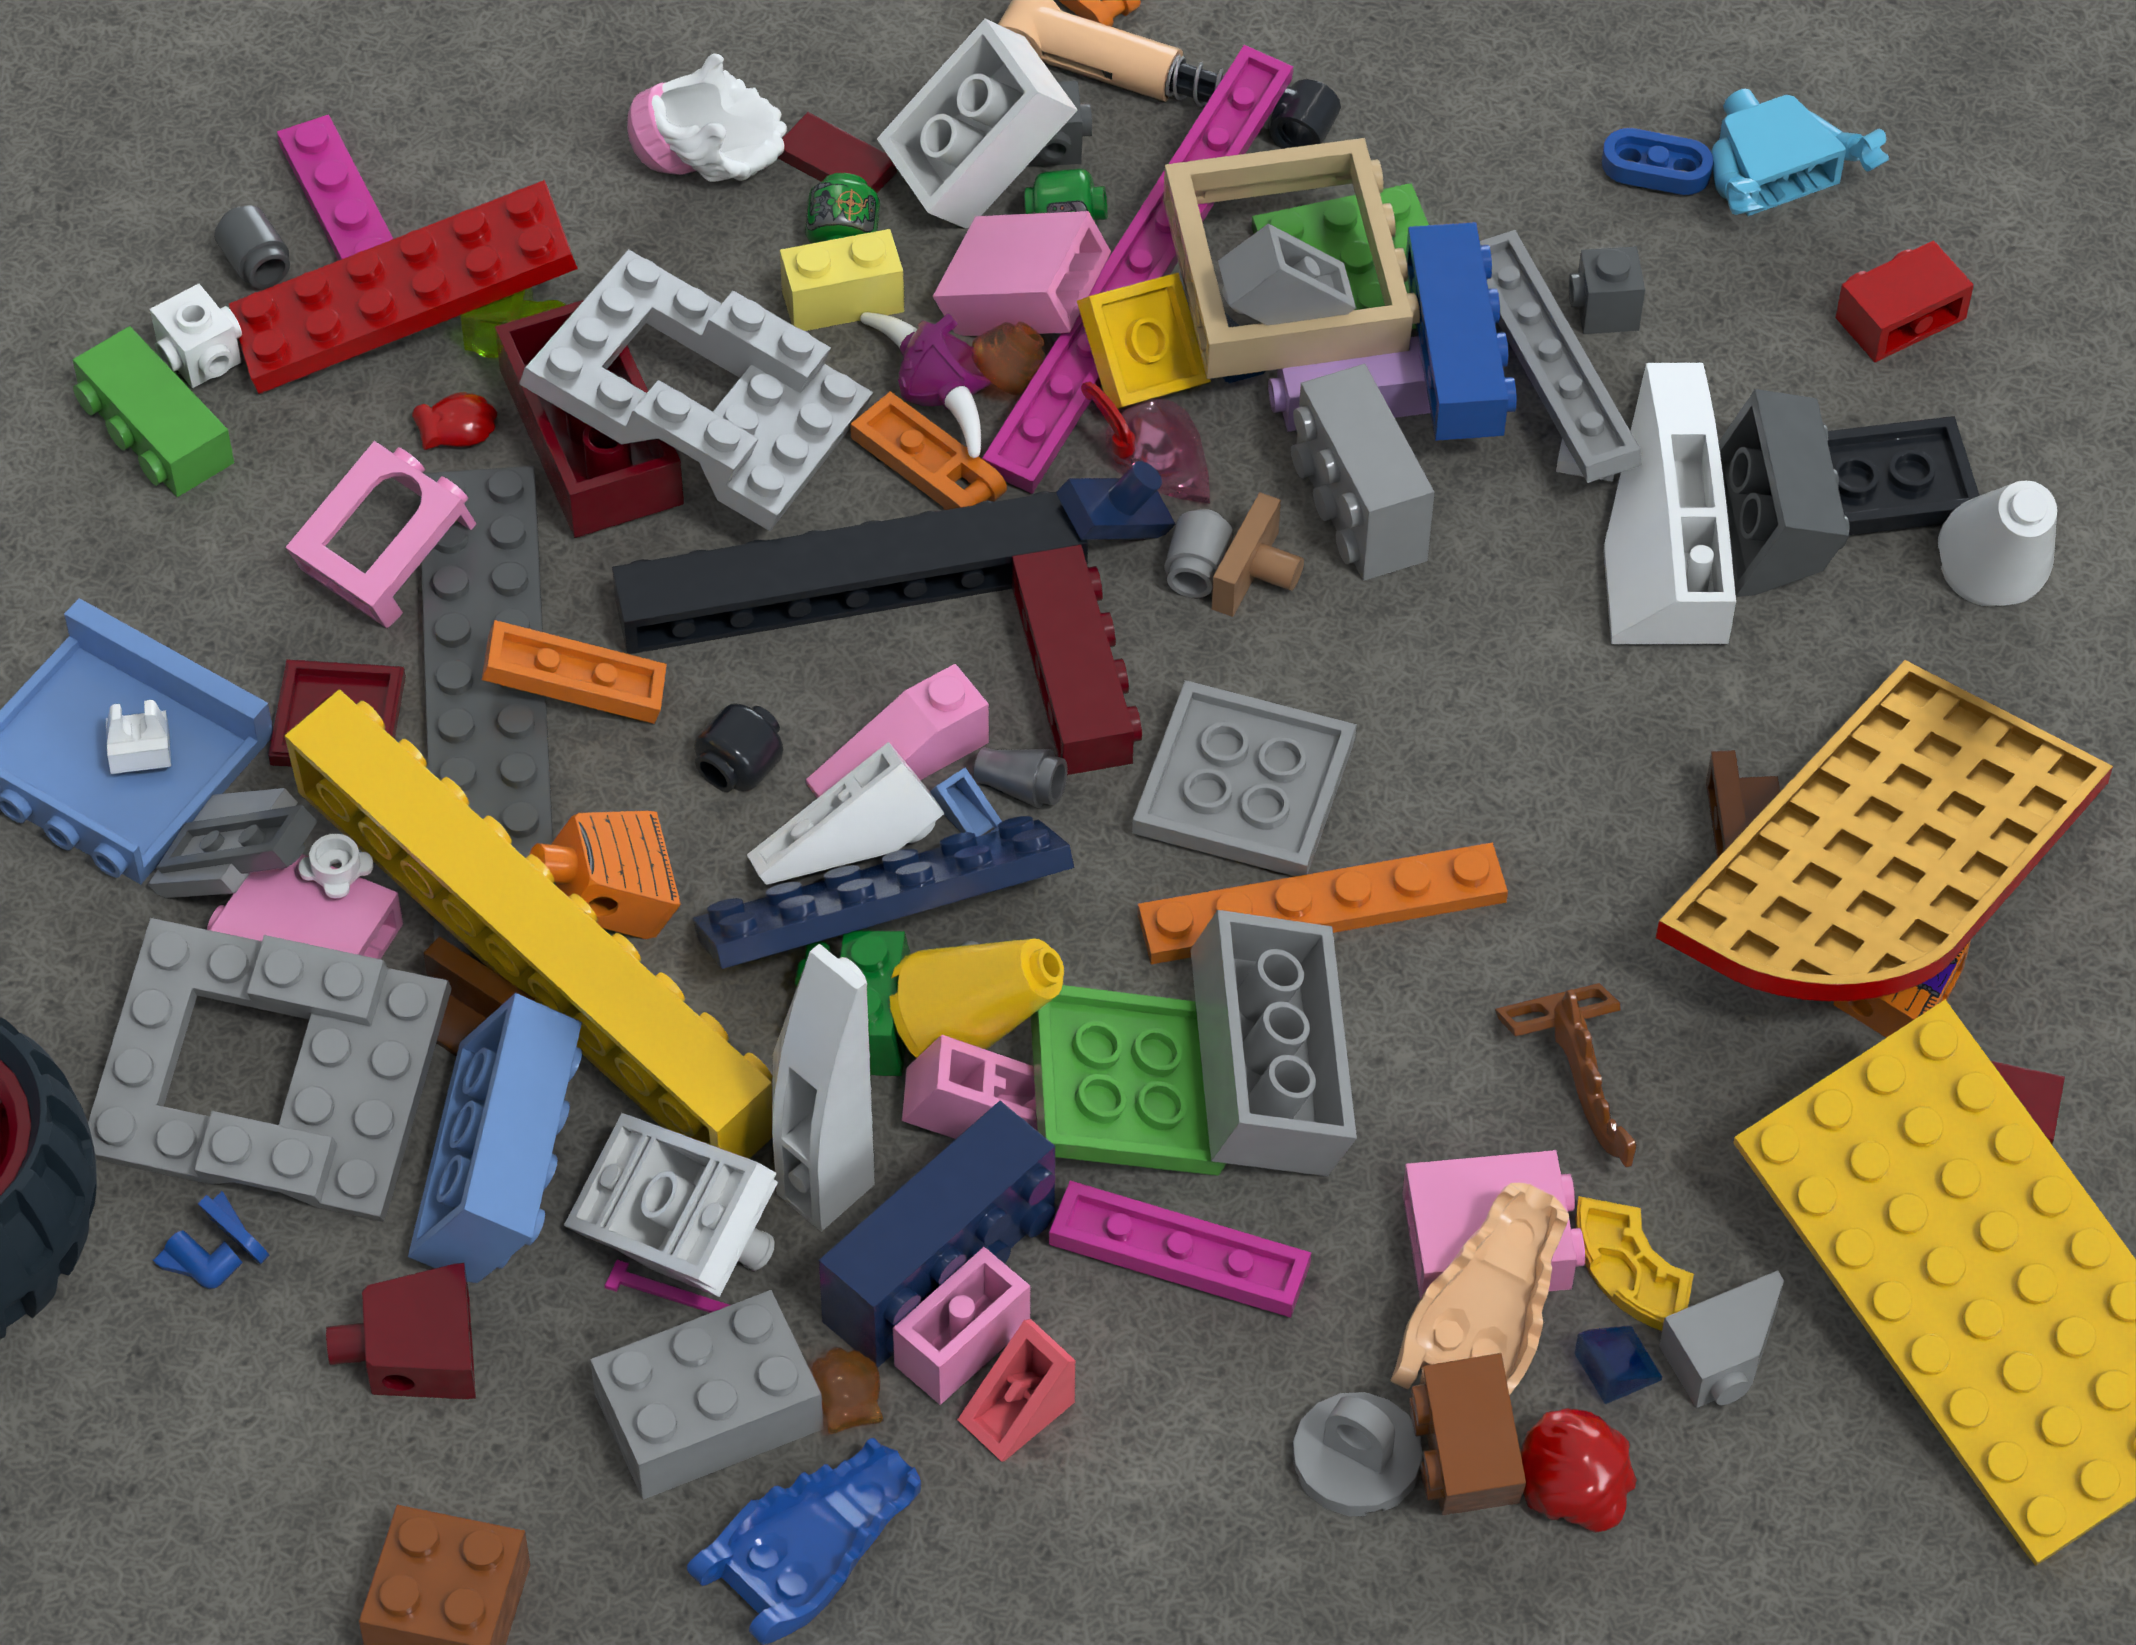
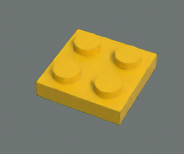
M1179 272L1077 300L1103 391L1117 409L1211 382L1206 377L1191 312Z

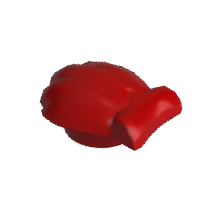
M459 392L443 398L432 407L427 404L416 406L413 409L412 417L420 431L422 447L424 450L439 445L462 447L485 441L489 434L495 430L496 426L493 421L496 419L498 412L484 397L473 393Z

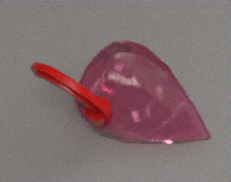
M1089 381L1081 385V391L1085 398L1094 401L1110 425L1106 430V450L1110 463L1118 473L1124 475L1135 462L1144 461L1152 465L1161 476L1162 485L1157 490L1159 493L1179 499L1210 504L1209 474L1200 434L1185 409L1173 401L1158 398L1137 404L1121 414L1115 404L1096 384Z

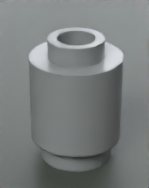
M1197 509L1185 512L1177 519L1164 568L1168 575V585L1180 595L1190 598H1201L1209 595L1213 589V576L1229 549L1233 538L1231 525L1217 512L1209 509Z

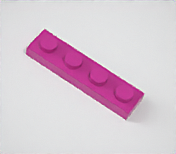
M329 114L277 131L279 145L338 260L393 239Z
M1071 1180L1049 1231V1245L1290 1318L1292 1317L1311 1263V1252Z

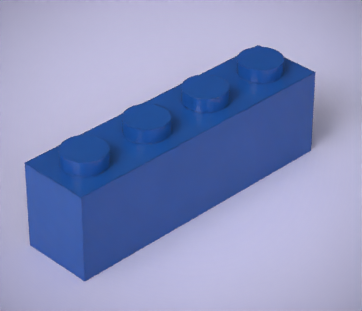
M1476 222L1408 227L1406 246L1407 279L1409 291L1416 294L1419 304L1420 323L1415 324L1435 441L1504 436L1507 412L1516 411L1517 396L1514 378L1504 377L1503 367L1508 366L1506 333H1496L1495 323L1500 321L1499 293L1497 288L1488 289L1487 279L1492 277L1490 246L1480 245Z

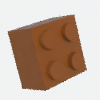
M1502 1353L1423 1366L1419 1385L1411 1386L1412 1397L1409 1398V1405L1415 1436L1427 1435L1430 1450L1423 1451L1424 1461L1421 1462L1427 1501L1439 1499L1442 1515L1518 1504L1524 1491L1526 1480Z
M397 1505L359 1619L363 1644L506 1645L530 1568L525 1530Z

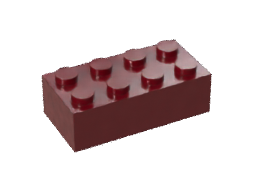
M584 300L495 326L500 372L574 538L684 504L681 461L674 447L659 438L620 444L519 384L525 367ZM626 346L606 370L627 380L630 384L647 393L648 389L628 346Z

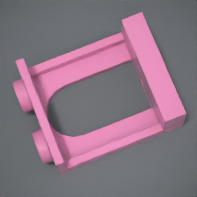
M374 441L285 548L303 572L385 628H388L403 614L393 596L455 521H458L470 530L474 528L476 522L465 506V502L468 500L467 495L457 485L442 476L435 482L423 474L425 471L423 465L407 451L398 447L392 453ZM392 477L422 497L421 504L413 517L370 569L363 573L325 546L370 492L383 480Z

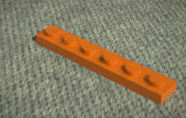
M1492 842L1139 903L1138 918L1150 963L1157 964L1191 958L1190 949L1217 910L1332 926L1333 933L1507 903L1508 890Z

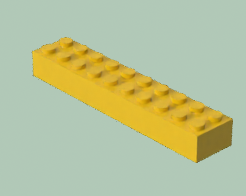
M339 689L285 735L298 793L340 832L354 840L362 852L369 853L373 862L489 969L534 997L535 1002L581 1021L582 1024L576 1047L580 1048L582 1054L661 1127L748 1159L773 1138V1076L766 1065L750 1052L743 1056L728 1043V1034L714 1017L706 1012L699 1016L684 1003L685 997L682 991L670 977L662 972L655 976L641 964L640 954L626 937L620 933H615L611 936L597 924L598 918L595 912L583 898L575 893L568 897L553 884L555 880L552 873L540 859L532 854H529L526 858L511 845L512 840L509 834L496 819L489 815L482 819L468 806L469 800L454 781L448 777L439 780L426 768L425 758L411 742L406 739L397 742L384 730L385 724L368 703L360 701L355 704Z

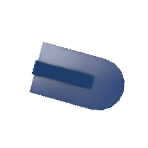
M223 1191L213 1200L206 1195L198 1203L209 1219L257 1263L262 1264L270 1256L262 1245L247 1232ZM185 1231L175 1233L167 1241L164 1250L153 1260L162 1270L190 1276L201 1286L208 1289L220 1286L243 1263L225 1241L210 1255Z

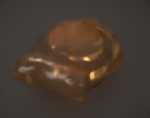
M838 1347L829 1350L825 1357L816 1359L810 1371L822 1394V1410L827 1419L829 1434H835L855 1426L878 1424L884 1421L877 1404L880 1392V1375L873 1360L865 1357L860 1351L852 1350L847 1352Z

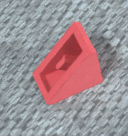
M1031 1319L1024 1320L957 1420L1001 1462L1007 1460L1075 1403L1076 1360Z

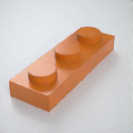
M494 620L488 635L482 680L655 724L661 711L667 664Z

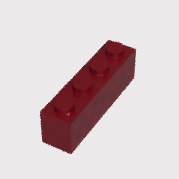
M1081 545L1012 556V590L1057 756L1066 760L1067 775L1133 764L1134 742L1142 741L1141 721L1136 705L1127 707L1123 695L1129 693L1127 670L1122 658L1114 660L1110 647H1115L1116 645L1115 630L1110 612L1100 613L1097 601H1102L1103 593L1097 566L1087 567Z

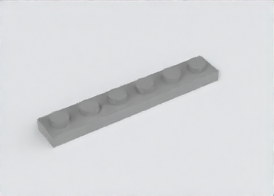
M1516 230L1480 241V245H1489L1491 250L1492 277L1487 279L1488 289L1497 288L1499 293L1500 321L1498 324L1502 331L1506 333L1510 346L1586 482L1589 483L1641 466L1640 447Z

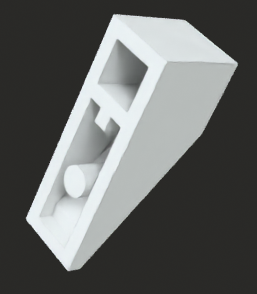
M887 742L749 852L747 856L759 877L768 885L898 851L907 843H915L926 837L934 828L936 820L945 813L926 786L893 746Z

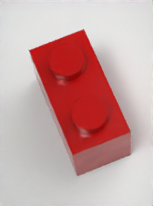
M1933 240L1914 250H1904L1898 253L1891 261L1868 272L1860 271L1852 275L1841 286L1835 318L1875 363L1965 320L1974 284Z

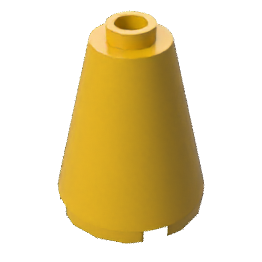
M1040 939L927 949L905 956L894 968L892 978L899 975L898 993L889 996L890 1010L897 1032L910 1053L916 1058L941 1035L987 1050L1060 993L1064 976V966L1061 957L1053 948Z

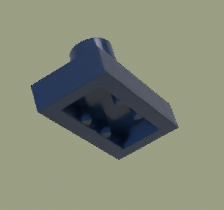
M1144 461L1135 462L1121 478H1069L1056 492L1081 540L1159 538L1166 535L1176 525L1157 491L1162 485L1161 476L1152 465Z

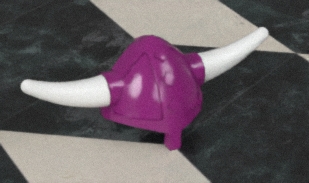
M864 312L860 317L861 322L887 335L900 348L901 354L904 356L898 379L902 398L916 405H943L946 409L950 410L963 431L968 455L971 458H977L981 450V426L977 407L972 396L996 381L997 373L991 363L974 348L949 333L958 325L949 313L936 324L922 320L917 325L919 328L916 329L912 325L892 316Z

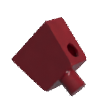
M464 1263L451 1264L368 1285L362 1290L364 1323L326 1326L329 1365L366 1362L371 1393L373 1395L476 1399L470 1297Z

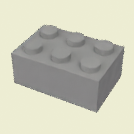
M1366 364L1301 382L1299 408L1293 411L1297 430V444L1291 446V457L1299 477H1309L1314 486L1313 498L1320 518L1323 521L1332 520L1337 530V548L1344 563L1350 564L1354 562L1362 580L1365 581L1426 562L1428 560L1434 490Z
M772 1290L590 1359L595 1396L643 1500L824 1429L822 1394Z

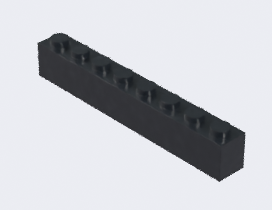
M1043 491L1026 497L996 502L984 501L973 506L943 511H925L914 516L884 521L871 520L855 526L825 531L812 530L802 535L772 540H753L743 545L713 550H695L684 555L654 560L641 559L630 564L613 566L612 573L615 601L627 654H635L1012 589V556L1081 545L1086 563L1088 564L1087 540L1080 539L1056 494L1057 491Z

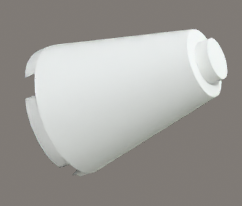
M2018 481L1970 499L1950 514L1940 530L1938 548L1940 550L1941 570L1944 578L1959 596L1981 606H2005L2025 602L2040 591L2048 580L2054 563L2057 505L2050 491L2043 485L2033 481Z

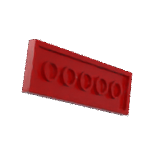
M545 180L367 250L357 252L354 255L316 270L306 272L265 290L255 292L229 303V307L241 327L242 336L239 337L251 380L258 394L572 272L578 268L552 195Z

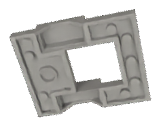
M629 249L525 367L519 382L521 386L620 444L659 438L700 463L717 501L769 531L773 529L850 430V424L863 413L873 394L872 391L853 381L847 375L824 364L831 347L812 337L806 331L793 326L764 309L758 303L745 298L735 291H732L721 304L700 289L692 287L658 267L652 261L639 256ZM647 323L740 379L712 412L688 398L682 392L671 388L659 380L646 393L606 369Z
M150 918L88 1121L96 1160L207 1184L234 1182L280 1192L317 1208L384 1222L392 1200L452 988L448 980L391 969L381 959L264 935L262 941ZM197 996L309 1019L279 1125L211 1111V1115L206 1116L164 1107Z

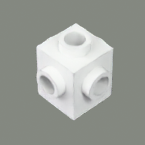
M200 284L150 309L157 340L155 348L158 356L173 372L178 370L192 388L211 378L223 375L230 368L241 363L237 339L242 336V331L235 315L227 306L219 308Z

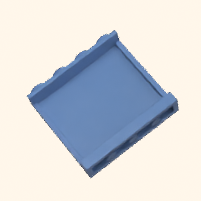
M78 598L64 613L69 637L0 710V810L15 822L23 823L27 819L43 828L49 839L60 848L71 850L73 847H76L90 855L94 863L109 876L118 878L123 874L141 885L158 866L185 823L193 822L211 796L222 794L272 739L273 726L269 705L264 700ZM144 701H155L160 711L166 710L170 733L171 767L111 774L107 757L106 718H108L110 706L120 704L122 715L125 716L145 713Z

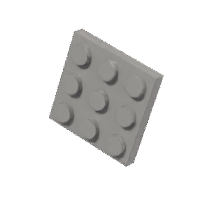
M1185 680L1133 817L1132 834L1291 876L1307 875L1356 739L1357 724Z

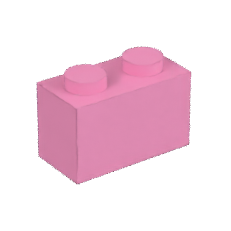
M983 1247L893 1327L894 1366L941 1405L1010 1342L1024 1320L1030 1319V1285L988 1249Z

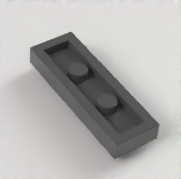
M303 805L188 822L185 823L156 868L161 873L232 864L241 874L284 869L296 862L305 850L304 841L317 823V820ZM245 829L238 838V842L243 847L218 850L225 840L221 832ZM206 835L200 842V848L204 853L181 856L194 836Z

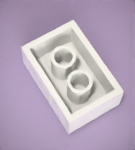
M984 19L880 134L877 140L928 213L967 229L972 224L975 216H982L1077 112V108L1024 36L988 19Z

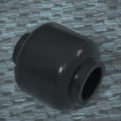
M733 703L724 707L702 729L695 739L694 750L697 756L695 765L698 772L708 783L722 792L728 793L733 789L744 792L755 788L782 758L783 744L778 734L780 731L778 721L769 711L760 706L750 708L743 704Z

